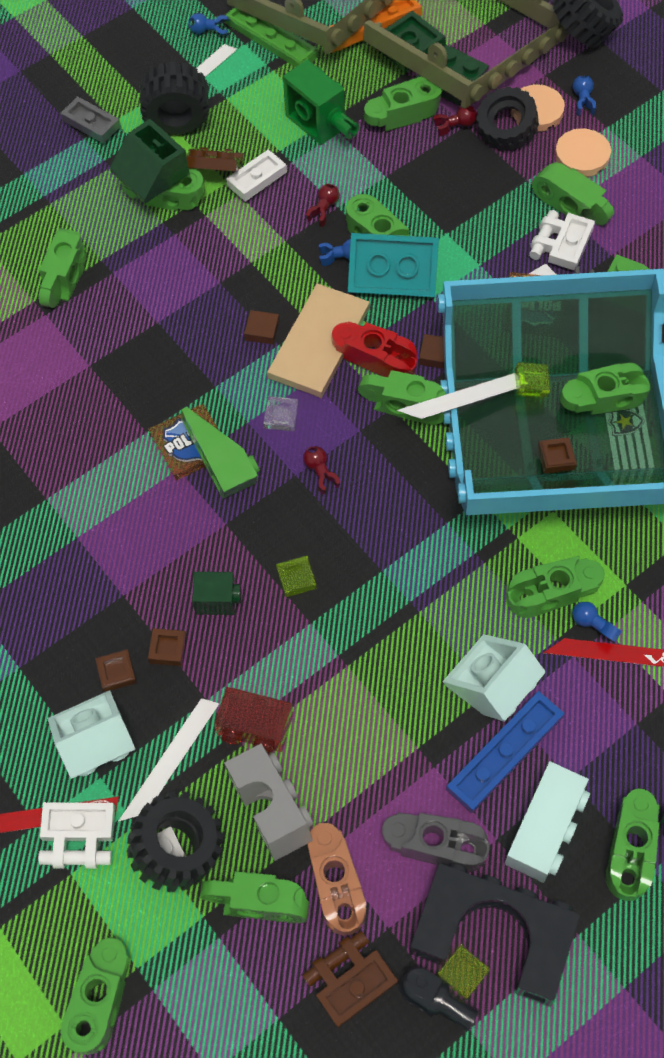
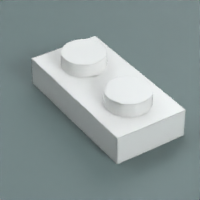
M268 149L226 178L227 186L240 198L247 201L287 173V165Z

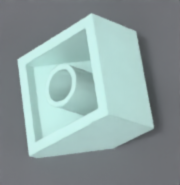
M483 634L443 680V683L481 714L505 722L515 712L517 706L526 695L536 687L537 682L545 674V670L526 644Z
M110 690L48 718L55 746L71 779L78 775H89L98 766L109 761H119L125 758L129 752L135 750Z

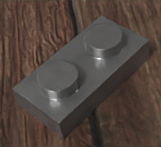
M78 96L60 113L62 121L102 143H105L121 127L120 120L117 117Z

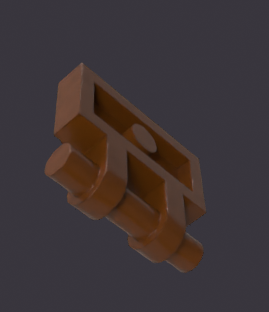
M200 147L199 149H189L188 153H186L188 168L237 171L244 162V153L234 152L233 149L211 151L208 147Z
M362 931L352 938L345 937L338 943L340 947L325 958L318 957L311 963L313 967L301 975L309 987L320 979L324 981L327 987L316 994V998L338 1029L398 984L397 978L377 950L365 959L360 954L359 950L369 944V940ZM349 959L354 967L337 979L332 970Z

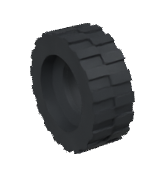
M509 86L503 89L498 88L486 95L485 99H482L480 107L477 108L476 119L480 135L483 137L486 145L489 144L491 148L499 149V151H513L516 148L525 146L527 142L533 139V135H536L539 118L535 100L529 95V92L523 91L518 87L511 88ZM516 109L520 112L521 121L513 128L499 129L494 123L496 114L502 110Z

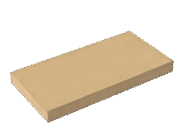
M317 283L267 371V377L322 398L344 358V354L336 351L332 344V330L337 324L348 323V321L361 325L370 309V302Z

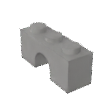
M259 744L224 762L230 780L244 806L260 799L271 801V804L265 810L254 815L253 818L274 861L313 841L309 827L314 825L304 805L299 808L296 805L294 799L298 798L291 781L289 779L284 781L281 779L279 773L283 770L274 753L268 755L263 745Z

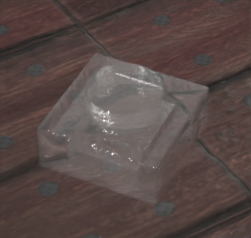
M268 396L264 428L295 431L299 406L298 399Z

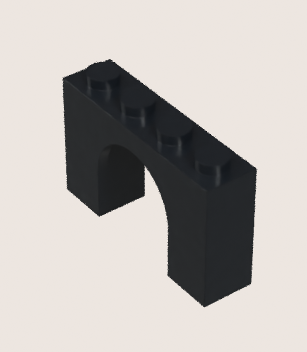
M439 863L410 947V954L444 967L456 930L468 914L482 908H495L505 911L521 925L527 941V954L515 994L551 1007L558 992L580 914L573 912V908L564 902L552 900L551 903L537 899V894L531 890L518 887L515 891L502 886L503 882L495 877L482 875L479 878L468 874V869L457 863H447V865Z

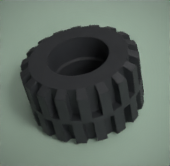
M617 0L552 1L554 12L565 30L576 40L589 47L599 46L623 22V12Z
M160 63L157 68L151 67L149 73H145L140 82V113L142 114L143 121L151 119L169 136H173V134L182 136L187 132L191 134L195 132V128L200 129L203 126V122L207 121L209 114L208 83L203 73H198L197 68L194 66L188 67L186 63Z
M173 791L168 792L164 799L161 795L154 797L151 804L147 803L142 808L127 839V843L130 844L127 849V856L134 859L130 866L134 872L138 870L142 872L139 878L144 883L148 879L153 881L152 888L160 890L162 885L167 886V892H175L179 886L184 891L190 889L193 883L197 885L202 881L213 867L222 850L220 845L224 837L222 832H218L222 824L219 818L213 819L212 816L215 810L211 806L208 808L202 806L204 802L202 798L197 797L194 801L190 799V793L182 792L181 796L177 797L176 792ZM170 826L181 830L190 839L193 853L184 857L173 856L167 853L160 846L156 832L159 829Z

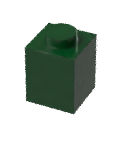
M194 572L192 603L195 614L235 615V603H241V584H236L233 572Z

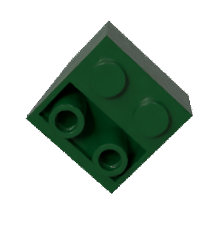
M148 119L127 133L110 166V171L145 204L190 174L186 150L151 119Z

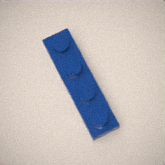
M538 691L447 785L446 791L469 812L473 813L561 721L565 713Z

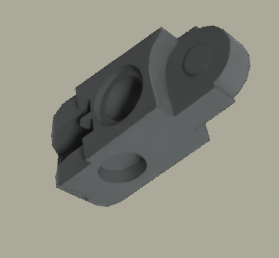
M398 813V815L390 816L385 820L382 826V838L384 843L391 848V851L401 853L403 857L437 866L439 863L447 865V863H457L466 867L468 872H474L485 864L489 854L487 835L481 826L473 822L419 813V816ZM435 833L441 837L443 842L438 846H430L424 842L423 837L426 834ZM469 844L473 847L474 854L461 851V847Z

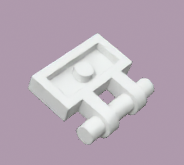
M550 210L547 216L542 218L539 225L540 232L534 236L530 246L532 249L529 256L534 260H538L542 253L548 252L550 253L549 263L575 270L592 234L595 221L568 213L565 221L558 219L559 214L557 211ZM553 233L558 234L556 240L549 238L550 235Z
M43 803L40 838L42 841H54L53 851L40 850L39 865H53L54 869H65L66 865H85V869H97L98 865H111L112 851H98L99 841H113L114 803ZM67 841H86L85 851H67Z

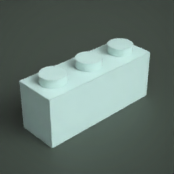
M549 761L507 855L505 865L542 883L545 882L548 873L556 875L564 857L557 853L562 841L570 843L577 824L571 821L576 810L583 812L591 794L585 791L588 778Z

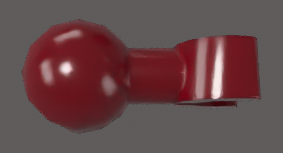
M468 106L465 109L460 107L456 114L449 117L445 114L434 116V124L438 126L439 136L448 134L451 127L457 125L463 127L472 126L477 120V112L472 106Z
M327 183L321 186L318 192V204L307 210L306 217L308 222H311L314 216L321 213L319 218L320 226L323 227L326 224V211L328 207L336 204L340 197V192L335 185Z
M312 446L303 454V461L309 469L315 470L319 477V492L324 495L326 492L324 479L332 481L336 488L340 486V479L335 473L329 472L325 465L328 457L324 449Z

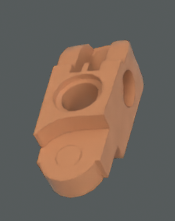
M320 823L310 831L313 841L308 843L307 846L324 921L327 927L334 933L351 935L359 931L365 922L366 901L341 830L338 831L332 824ZM330 868H340L344 872V877L340 881L331 882L325 878V873ZM346 906L351 909L352 914L349 919L343 920L338 916V910L341 907Z

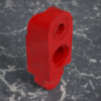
M348 321V323H339L333 328L332 344L336 351L344 354L343 359L384 377H389L391 370L415 374L418 360L417 350L414 343L408 338L365 322L364 326Z

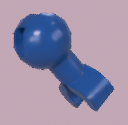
M195 13L190 17L188 25L194 34H203L206 30H216L220 35L226 36L229 35V32L220 29L217 25L223 21L229 22L230 19L226 15H220L216 19H207L204 14ZM191 21H195V24L191 26Z
M578 76L572 84L574 93L579 96L576 108L578 116L581 115L584 104L590 109L591 115L595 113L596 102L590 98L594 84L589 76Z
M351 238L346 240L343 246L333 247L329 243L319 244L321 254L328 253L319 256L321 265H330L334 262L335 258L345 257L349 260Z
M580 602L574 606L572 614L577 625L581 627L592 626L614 642L622 633L619 628L598 615L597 607L593 603Z

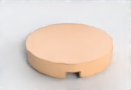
M533 84L521 88V90L529 92V95L535 100L539 118L538 131H546L548 127L553 125L555 127L560 123L564 115L565 106L560 93L545 85ZM510 109L512 119L514 117L517 120L516 124H519L521 121L520 112L516 109Z
M585 128L573 129L564 133L558 139L555 149L557 163L564 164L570 169L574 168L586 177L598 174L599 170L605 169L608 166L611 155V147L607 139L600 133Z

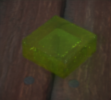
M517 363L515 367L517 395L547 397L550 392L548 365Z
M307 556L276 564L285 597L316 589V582Z
M460 945L437 976L450 984L449 987L467 1001L489 973L490 969Z

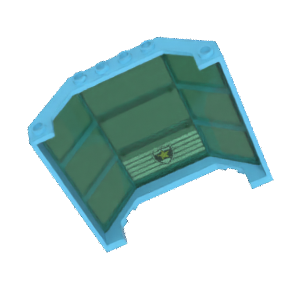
M664 269L444 281L443 294L437 295L438 313H443L445 380H440V385L444 389L445 394L516 373L527 384L526 386L444 412L443 423L449 424L450 432L445 433L446 451H452L453 458L448 459L449 478H455L458 502L462 504L465 515L664 504V343H662ZM618 363H636L641 367L644 375L649 380L650 391L641 406L632 409L591 415L590 411L576 413L575 411L568 410L560 402L563 387L568 380L576 379L578 373ZM569 437L577 462L575 470L544 473L537 449L538 442Z

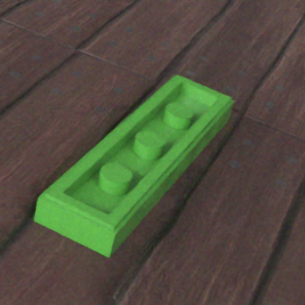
M235 7L226 14L230 19L229 22L225 21L227 25L294 67H297L307 59L312 63L319 57V49L289 31Z

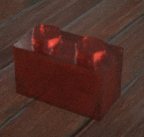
M226 686L214 722L216 733L223 741L237 745L240 744V741L252 744L253 747L262 744L267 753H272L273 750L282 752L294 715L292 703Z

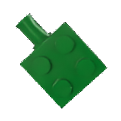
M308 59L283 75L286 117L318 144L323 145L340 132L347 139H352V136H356L359 131V124L345 115V91L339 82L332 80L320 67H316Z

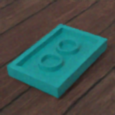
M351 233L348 292L435 297L439 238Z

